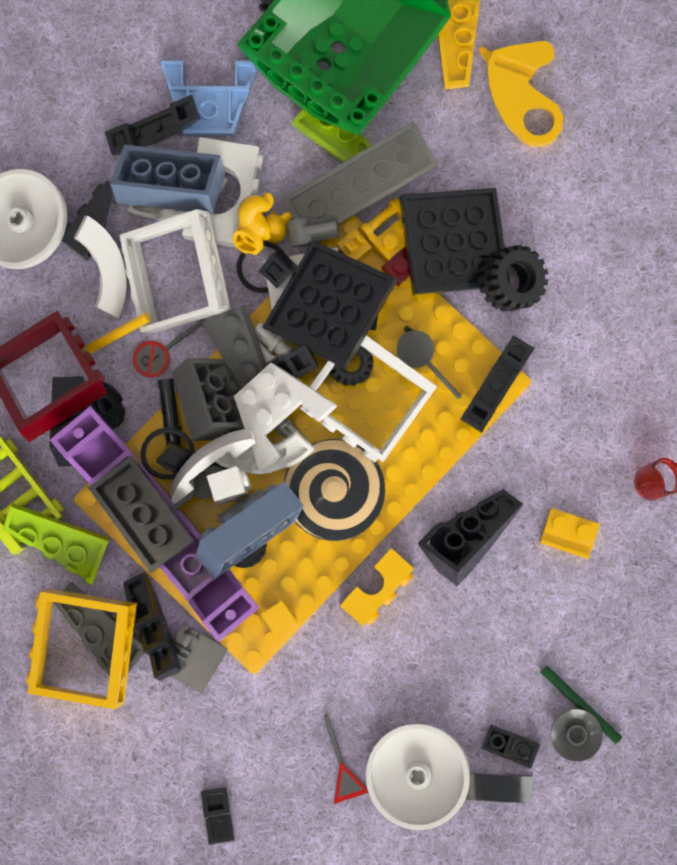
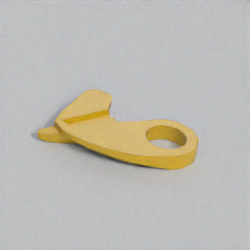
M538 41L507 46L493 52L483 46L479 48L481 56L488 64V82L494 105L506 127L528 146L543 147L554 142L562 130L563 114L558 104L542 95L528 83L538 68L553 61L555 55L552 44L547 41ZM531 109H543L550 114L553 121L551 131L539 136L533 135L525 128L524 115Z

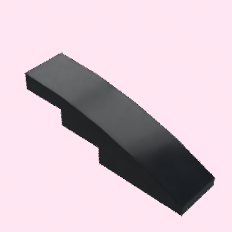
M143 572L124 582L123 585L127 601L137 603L134 628L139 630L143 653L150 656L154 678L161 681L181 671V667L161 605L147 574Z

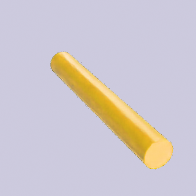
M146 312L87 344L84 347L85 351H89L90 354L150 322V316Z

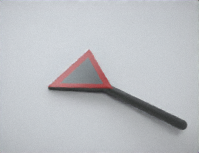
M325 714V724L339 764L334 804L369 792L360 780L344 765L329 716Z

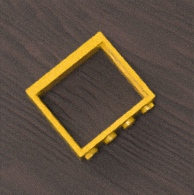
M51 588L40 591L35 605L36 609H38L37 619L32 628V632L35 635L34 645H32L29 653V658L32 660L31 670L26 678V683L29 685L28 694L110 709H117L124 705L137 603ZM53 602L117 613L107 696L43 684Z

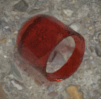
M663 457L638 469L634 476V487L637 493L648 501H656L677 493V463ZM663 463L671 468L676 481L675 488L672 491L665 490L664 479L655 468V465Z

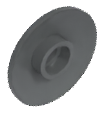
M567 710L560 714L552 725L551 741L553 747L567 760L578 762L587 760L597 753L602 744L603 732L601 725L595 716L585 710ZM575 729L580 732V736L577 739L571 737V732Z

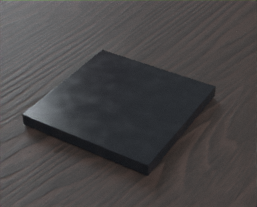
M496 188L400 195L399 203L413 296L480 290L479 288H482V283H478V277H482L479 269L485 266L483 260L490 257V253L505 248ZM507 271V280L510 285L509 272Z
M313 240L262 328L296 346L306 343L312 354L347 370L396 285L397 279Z

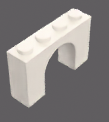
M200 137L197 153L221 155L224 171L236 178L241 186L239 200L232 209L222 214H210L216 245L236 248L232 236L239 222L238 208L246 197L258 194L259 179H256L257 170H262L264 155H260L258 146ZM191 226L183 228L182 235L184 239L194 241Z

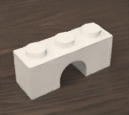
M237 466L207 476L214 501L218 502L219 505L248 497V490L252 489L248 475L245 471L241 472Z

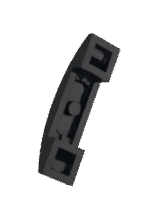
M189 95L169 104L170 108L133 124L124 123L106 131L105 135L111 154L113 156L120 155L124 145L146 147L155 144L195 124L201 118L194 96Z
M513 335L460 420L482 433L535 348Z
M470 773V787L466 800L532 802L533 776Z

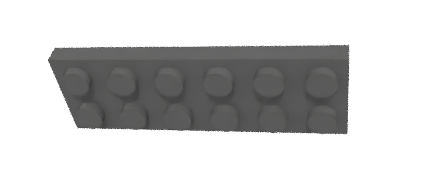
M413 121L283 199L294 219L309 218L311 220L336 216L339 225L439 166Z

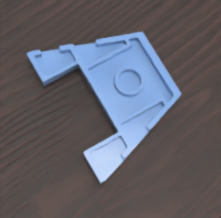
M161 61L173 102L193 95L201 118L195 124L183 130L184 136H234L255 78L257 67L251 61H235V86H184V62Z

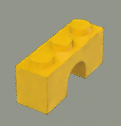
M392 548L374 566L383 577L382 589L376 594L369 595L356 587L340 605L362 626L366 623L371 625L380 615L377 610L384 603L388 606L397 596L394 593L396 588L400 584L405 587L414 577L411 573L414 568Z

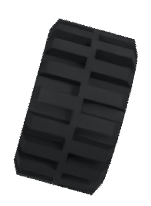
M522 245L506 247L490 253V257L483 260L485 266L479 269L482 277H478V283H482V288L479 289L481 294H486L484 298L486 302H492L491 306L495 309L500 308V311H514L534 306V303H538L541 300L540 296L545 294L546 289L544 286L548 285L549 280L545 279V275L548 274V270L543 268L544 260L538 259L539 254L536 251L531 252L530 247H522ZM509 266H512L519 276L517 291L510 287L507 280Z

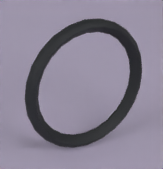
M263 241V246L284 252L278 245ZM241 252L237 261V274L240 281L253 292L268 293V287H255L246 281L242 273V262L246 253Z
M162 428L152 432L145 439L141 447L140 457L144 468L151 475L159 479L171 480L175 479L178 472L174 474H161L149 466L146 459V449L150 441L160 434L173 433L179 435L187 442L190 457L195 453V448L192 440L186 433L175 428Z

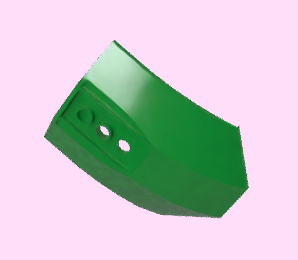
M274 0L241 38L237 46L275 89L314 118L359 136L427 51L450 19L451 14L448 0ZM333 43H340L344 46L345 51L343 53H335L331 49V45ZM325 62L329 65L330 69L321 70L317 63Z

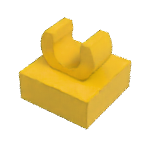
M356 228L337 243V247L344 255L355 260H359L372 249L371 245Z

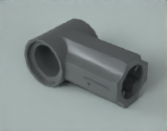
M336 216L311 220L309 218H301L287 221L291 247L310 245L313 240L321 241L339 238Z

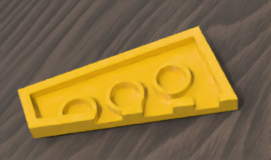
M448 0L451 17L438 34L444 90L469 87L480 0Z

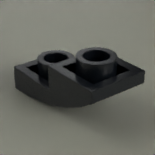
M491 724L481 749L532 768L541 744Z

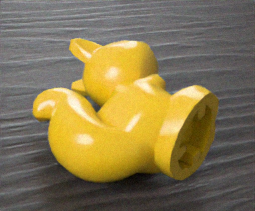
M265 192L263 197L260 195H250L239 205V222L232 239L235 247L242 253L257 255L263 250V240L275 245L285 239L286 224L291 218V213L287 211L280 216L273 210L266 217L262 214L269 211L273 206L274 198L271 193Z

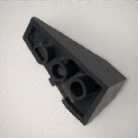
M503 489L478 502L477 506L470 510L457 513L456 517L445 523L443 521L438 523L418 542V545L435 569L458 586L488 552L523 507V503Z

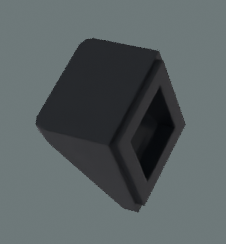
M278 250L271 254L259 272L278 288L295 271L297 265L284 252Z

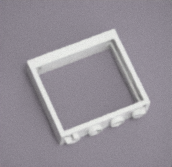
M196 209L120 235L121 252L125 258V272L131 286V299L135 305L136 317L146 312L151 319L150 322L139 327L141 333H157L231 310L208 211ZM191 226L209 307L158 322L140 242Z
M366 336L361 346L422 389V392L380 450L330 414L323 419L321 424L333 433L336 429L344 434L342 439L352 447H355L357 444L365 449L363 454L373 462H376L377 459L384 462L437 386ZM327 361L309 387L317 390L334 367V364ZM302 403L303 406L300 409L313 418V415Z

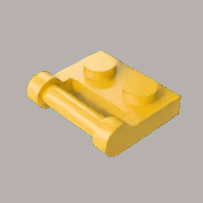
M397 198L392 199L388 203L389 206L369 223H363L358 228L361 235L386 262L406 246L400 203ZM395 214L399 219L377 237L373 231Z

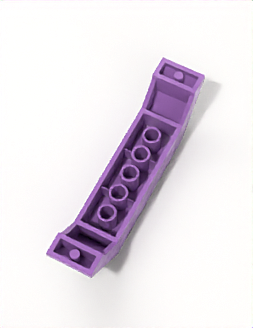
M91 406L50 439L63 457L69 461L90 485L128 457H134L171 508L175 505L171 501L170 495L154 476L144 468L134 452ZM179 508L175 513L196 542L160 569L189 602L204 626L220 642L260 607L231 568L215 580L195 556L199 547L198 543L202 539V534Z

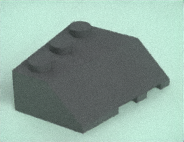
M187 358L171 372L193 441H213L222 435L245 429L234 396L242 388L224 359Z

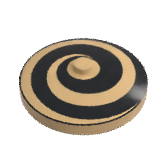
M327 439L312 444L315 449L307 457L288 467L284 479L285 483L304 505L295 523L303 531L318 539L342 541L353 538L368 529L382 509L385 499L383 473L377 461L373 462L363 454L365 449L359 445L352 447L342 439Z

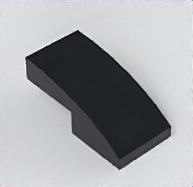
M306 343L267 361L263 365L265 368L270 363H274L296 378L319 366Z
M227 788L201 791L208 845L235 842Z

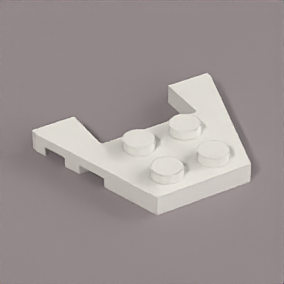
M274 363L266 366L234 396L244 428L251 429L254 432L256 443L251 446L258 469L264 472L281 457L266 435L303 403L316 421L320 422L337 407L333 401L328 400L319 392L308 387Z

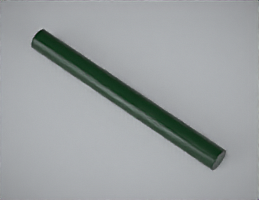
M548 665L540 671L578 709L585 710L595 716L601 725L602 732L615 744L622 739V736Z

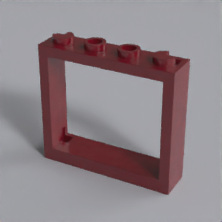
M58 310L0 346V397L18 431L28 442L33 441L108 393L102 384L105 381L103 374L99 369L94 370L93 365L96 364L89 351L84 353L82 349L86 346L78 333L74 335L72 332L76 329L68 316L63 318ZM62 332L88 380L27 418L1 369Z

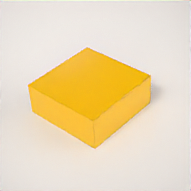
M283 600L261 614L275 636L296 622V619Z

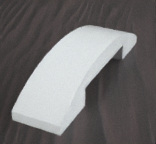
M251 429L234 431L218 437L200 448L186 461L176 475L170 489L171 501L176 504L195 489L193 478L229 451L236 458L255 444L254 432Z

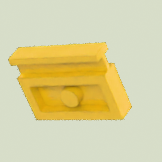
M550 508L539 543L589 559L600 524Z

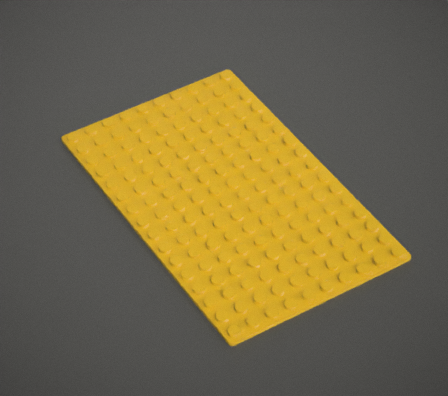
M353 216L338 225L339 238L322 240L320 244L329 248H336L340 240L355 228L358 230L363 223L356 216ZM373 248L358 260L382 272L381 268L386 263ZM410 277L399 287L397 285L394 286L379 312L376 331L369 330L366 336L399 359L396 348L399 339L405 334L403 330L405 326L408 325L412 330L426 333L434 344V354L430 362L462 397L458 399L427 365L412 368L436 385L437 388L384 462L377 459L384 477L385 499L374 523L361 534L342 541L318 539L303 531L296 523H293L267 542L265 556L255 566L248 568L233 566L231 568L260 608L223 638L220 643L253 674L257 673L531 383L530 378L520 371L482 433L461 421L460 418L502 352L438 293L413 296ZM270 295L249 316L254 329L259 323L262 322L264 324L272 311ZM284 340V341H285L286 343H288L291 347H293V348L298 347V346H296V345H294V344H292V343H290V342ZM217 349L209 359H223ZM314 354L312 355L319 366L297 378L307 386L309 377L316 378L327 363L326 360ZM356 354L345 371L354 372L360 367L361 361ZM373 355V369L368 379L364 380L363 383L356 384V386H345L335 381L330 372L323 382L329 387L333 396V402L337 405L329 414L380 450L422 392V389ZM176 392L179 426H182V432L186 433L192 440L182 405ZM302 404L286 417L292 420L291 424L307 438L310 444L327 439H342L344 436L337 429L333 433L321 424L323 420L321 422L316 421L314 417L312 418L300 409L303 406ZM161 408L126 443L140 461L141 447L145 439L152 432L164 428ZM275 429L266 435L272 445L286 439L282 434L277 435ZM160 434L154 437L147 446V462L158 473L174 474L156 463L158 456L166 449L165 435ZM181 437L182 447L189 450L187 442ZM192 440L196 452L211 442ZM288 467L265 474L245 472L249 477L252 487L251 490H248V494L251 495L259 488L264 492L273 484L278 486L283 483ZM154 477L171 497L170 489L174 479L163 480ZM88 483L75 496L74 502L209 632L189 602L161 569L154 573L148 571L88 489L90 483ZM193 496L180 509L203 534L211 527L217 529L223 525L217 515L234 506L236 502L233 501L219 505L218 502L214 501L213 496L208 498ZM283 600L296 619V622L275 636L261 614Z

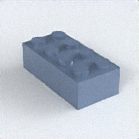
M124 145L111 181V187L117 203L182 211L199 209L213 214L224 181L225 171L221 155Z
M285 481L278 486L276 484L271 485L263 492V497L258 500L255 498L251 499L242 507L243 511L237 515L231 513L223 519V525L217 529L211 527L201 535L202 539L198 543L199 547L195 556L214 580L296 522L304 505Z

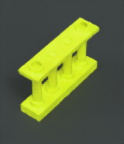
M0 436V461L9 456L17 466L0 480V493L24 475L32 488L12 503L24 507L39 495L47 505V508L40 513L50 517L54 515L57 519L63 520L65 516L62 511L65 509L57 498L51 499L16 453L19 450L16 444L10 438L6 440ZM11 503L3 510H0V539L12 554L18 555L25 549L22 541L3 530L10 506L12 505Z

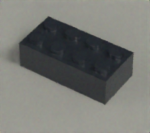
M128 457L88 487L150 573L160 569L196 542L134 457Z

